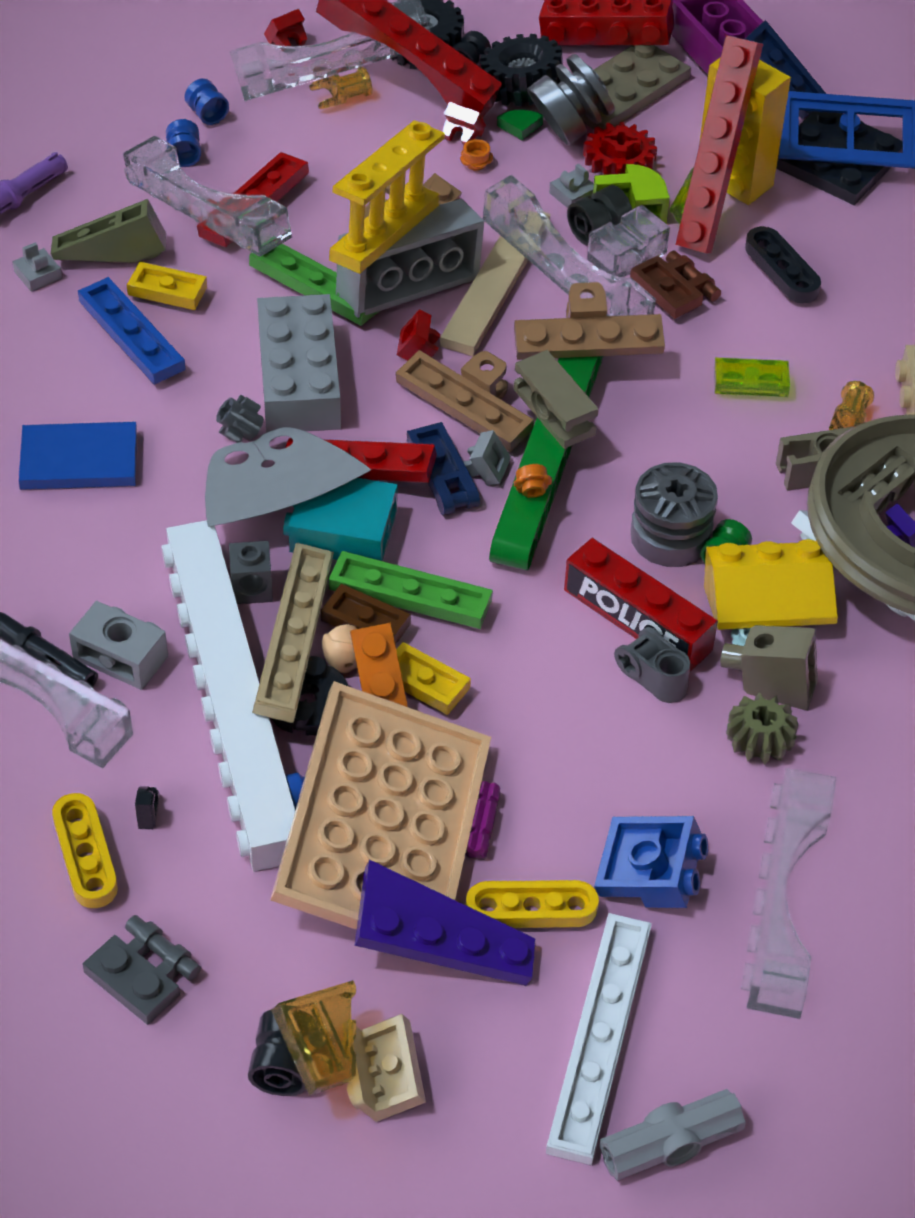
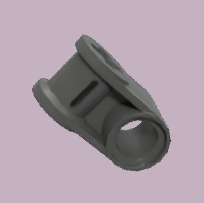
M646 627L639 632L638 638L628 646L621 645L615 649L614 657L621 671L628 677L636 680L660 701L667 703L678 702L687 695L690 671L689 657L664 639L657 630Z

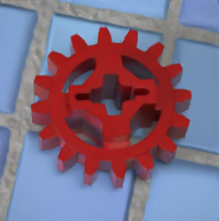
M610 122L606 123V129L598 126L595 127L594 134H587L583 150L585 165H592V173L601 171L603 175L625 174L626 164L641 165L653 169L657 155L655 138L648 137L647 130L638 132L636 124L628 128L624 122H620L616 127Z

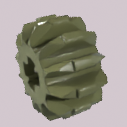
M760 692L755 697V700L743 696L739 706H733L730 711L726 730L727 739L733 741L734 753L746 752L747 762L754 756L760 757L764 765L769 761L770 756L781 761L786 751H791L792 747H794L797 737L795 734L798 729L797 717L792 715L791 704L779 705L777 695L771 700L764 699Z

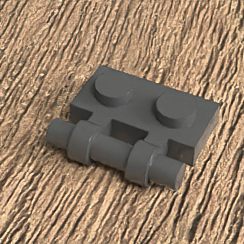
M134 915L125 925V929L135 937L129 944H126L118 936L114 935L84 961L82 965L84 973L148 1025L180 995L179 986L172 980L180 973L189 981H192L199 975L201 966L191 959L192 954L181 944L174 945L163 937L162 929L151 921L146 923L140 917ZM151 950L163 959V962L157 967L144 958Z

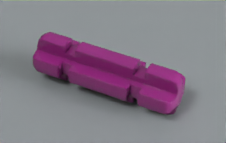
M481 782L465 853L469 858L483 859L487 856L489 840L491 839L497 812L496 807L500 798L501 788L497 783Z

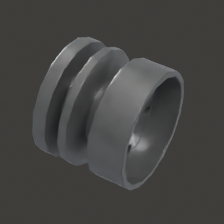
M576 54L566 58L571 72L562 64L556 66V72L561 81L558 85L550 77L544 75L527 88L537 109L544 115V119L560 139L569 146L587 133L582 119L584 115L595 124H599L602 119L597 108L606 116L615 111L614 104L601 78Z
M681 462L662 463L650 467L640 476L635 488L634 512L632 514L630 533L632 544L641 556L651 563L665 567H683L697 562L701 558L703 546L712 538L713 519L716 514L718 501L717 487L710 476L696 466Z

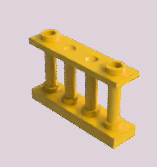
M413 120L333 185L332 193L350 200L349 232L330 247L329 261L361 274L439 206L440 194L425 188L423 180L425 156L445 139V132L437 130L427 123ZM410 168L409 182L405 184L406 171ZM390 185L389 199L385 201L386 187ZM370 202L369 216L365 218V205Z

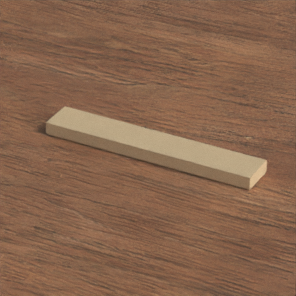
M521 205L517 206L442 333L440 347L470 356L475 355L549 226V213Z
M300 543L295 544L252 713L290 723L294 722L334 552Z

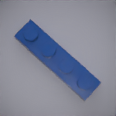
M109 277L78 290L79 302L154 385L186 370L185 359Z

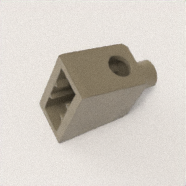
M755 625L750 628L744 646L724 644L720 660L721 667L742 670L743 690L747 694L757 696L760 692L763 698L771 700L777 695L779 703L791 704V707L808 711L818 681L816 629Z

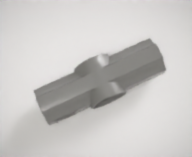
M725 1089L685 1106H681L678 1102L664 1104L650 1112L642 1123L600 1139V1149L610 1175L614 1176L618 1181L663 1162L668 1167L683 1164L696 1156L702 1146L744 1130L746 1121L736 1095Z

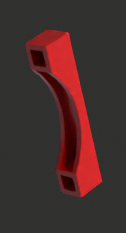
M387 0L318 1L316 12L340 30L355 32L373 38L392 48L415 65L430 80L447 105L450 102L479 112L482 118L494 105L502 86L500 81Z

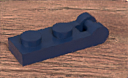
M439 422L407 431V443L435 444L437 457L428 484L436 498L441 515L454 513L455 508L466 506L467 509L479 506L480 496L477 487L443 423ZM459 487V492L450 493L449 489Z

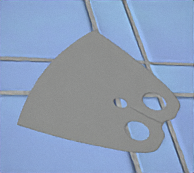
M283 427L264 433L259 439L252 442H239L223 447L213 454L207 471L205 507L208 527L257 517L302 503L336 489L362 476L371 469L331 443L311 433L291 427ZM288 436L293 439V443L284 449H273L269 446L270 441L276 437ZM244 451L249 455L248 459L241 464L230 465L225 462V457L232 452ZM267 460L275 462L271 467L265 468L261 466Z

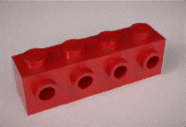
M544 0L539 14L541 37L543 35L549 37V41L554 39L558 45H669L674 28L673 0Z

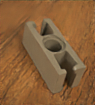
M548 350L515 363V371L523 379L521 377L515 379L514 391L564 449L596 435L597 427L588 420L598 416V407Z
M853 427L781 437L776 466L779 472H786L784 479L786 490L810 487L817 462L822 453L839 435Z

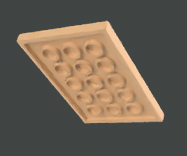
M334 681L328 693L270 900L357 929L364 870L369 859L455 900L491 737Z

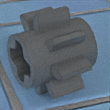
M240 395L237 401L233 398H228L222 404L216 416V421L223 425L219 433L236 443L241 442L242 438L248 441L252 440L259 433L263 425V416L257 413L261 405L243 395Z

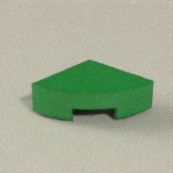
M529 110L508 111L497 116V126L523 140L543 125L544 115Z

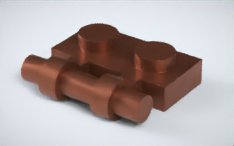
M675 250L667 254L666 261L657 255L631 268L630 280L674 319L700 307L703 302V296H706L711 301H716L721 296V290L715 286V280L707 273L699 272L694 267L695 263L688 256H681Z

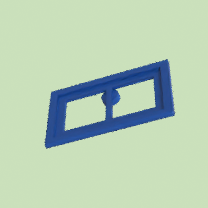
M789 91L779 148V159L915 169V100ZM799 110L845 113L840 118L839 126L847 132V149L798 145ZM856 114L902 118V153L854 149V131L858 130L860 125V118Z

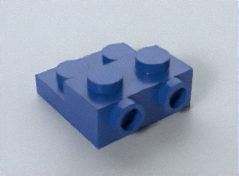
M694 816L612 817L594 884L598 896L640 897L645 908H687L689 897L696 896L699 893L700 875L696 867L698 860H705L707 858V836L701 833Z

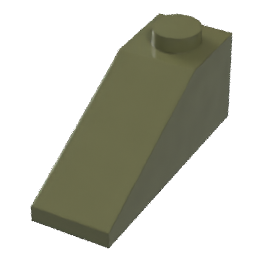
M145 199L52 236L50 254L54 260L134 263L142 259L150 260L166 250V231L148 199Z

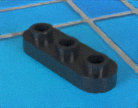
M760 226L751 229L747 233L746 252L790 300L797 303H809L818 297L821 286L819 275L778 231L770 227Z

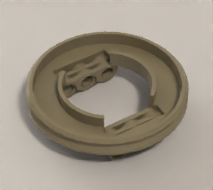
M909 414L883 417L864 422L847 430L831 442L817 462L808 490L807 512L810 527L818 545L833 566L845 578L873 598L893 608L915 615V548L894 535L878 516L890 501L893 503L900 499L915 479V415Z

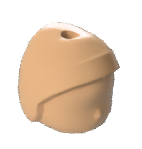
M353 625L337 626L329 633L324 634L322 638V650L326 661L340 673H348L357 668L350 630L357 629Z

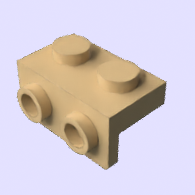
M400 1014L363 1030L351 1021L341 1025L344 1041L340 1043V1051L344 1062L349 1068L351 1082L347 1084V1092L352 1105L357 1110H362L375 1122L426 1103L411 1023L407 1017Z

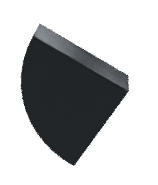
M139 786L135 800L138 829L153 830L156 827L160 796L156 787Z

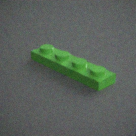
M273 238L253 251L249 256V266L303 295L330 294L332 311L360 326L378 313L365 315L366 312H364L357 318L352 307L339 297L340 294L338 292L336 295L337 272Z
M345 551L341 552L329 577V590L336 591L340 584H344L391 606L481 629L493 596V590Z

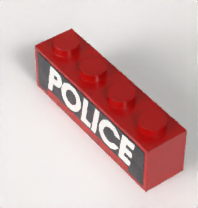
M593 537L566 560L564 591L635 639L638 638L639 632L646 627L657 630L664 639L689 657V673L713 651L717 619Z

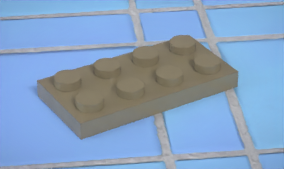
M632 45L594 69L605 84L615 111L606 116L597 108L602 119L599 124L592 122L586 115L582 119L592 129H595L597 126L606 129V123L609 122L616 127L620 122L630 118L689 79L691 67L655 45Z

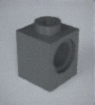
M269 541L229 543L231 585L236 603L273 602Z

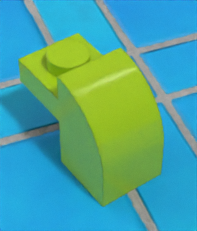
M626 164L625 174L594 176L593 193L610 185L618 186L624 191L632 206L633 227L667 225L670 197L664 179L657 172L645 166Z

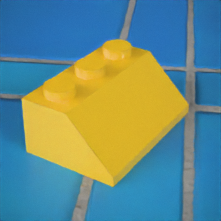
M809 539L801 540L798 543L765 541L755 545L724 543L720 546L706 547L704 590L713 617L718 620L717 630L751 628L755 625L784 627L837 624L838 615L833 564L825 556L817 541Z

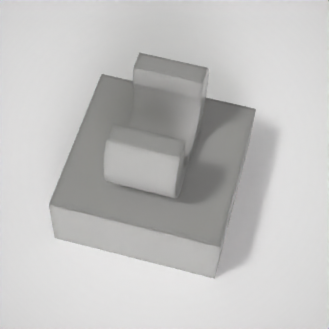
M577 164L575 170L569 173L563 171L560 178L550 182L549 193L568 208L570 204L584 197H591L594 183L588 179L589 172L580 164Z
M36 242L22 248L24 257L12 261L15 274L31 292L62 279L60 266L44 248L38 250Z
M494 430L481 432L476 445L467 450L470 460L463 461L470 476L480 474L487 486L500 484L511 456Z

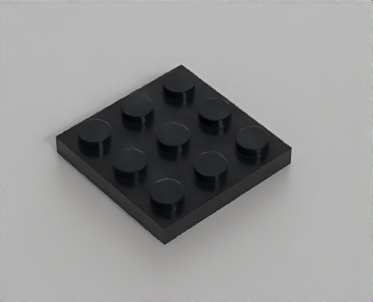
M813 111L799 125L798 145L847 149V132L839 126L843 113ZM860 121L858 130L854 131V149L902 153V140L895 138L891 134L884 133ZM779 155L776 169L852 205H855L891 168L885 166L779 159Z

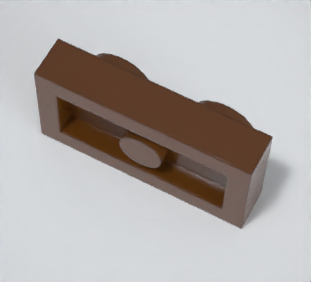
M340 584L321 609V621L335 627L345 624L353 625L357 629L391 622L396 645L411 625V614L344 584Z

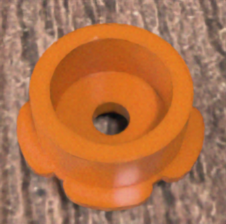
M474 139L464 144L460 161L469 169L482 170L493 161V154L490 152V146L487 142Z
M525 465L516 471L514 487H516L518 492L523 493L525 497L535 498L542 496L546 492L548 485L552 484V477L547 475V469L543 465Z

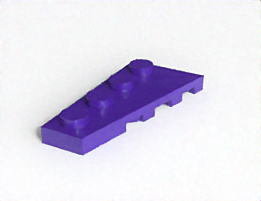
M369 859L364 870L354 946L525 986L528 985L533 976L535 938Z

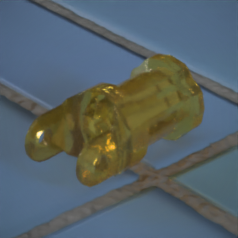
M359 67L356 72L341 77L335 74L317 80L309 86L311 91L325 88L332 95L331 98L325 99L318 104L319 109H327L347 102V99L362 94L367 97L372 95L373 91L369 73L364 67Z
M861 381L847 382L841 390L842 402L834 410L829 430L853 427L867 421L866 409L874 400L873 389Z

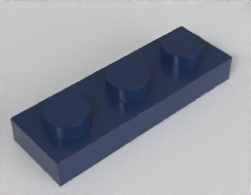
M766 20L744 38L763 44L760 60L791 77L789 91L826 94ZM799 110V116L801 119H804L813 111Z

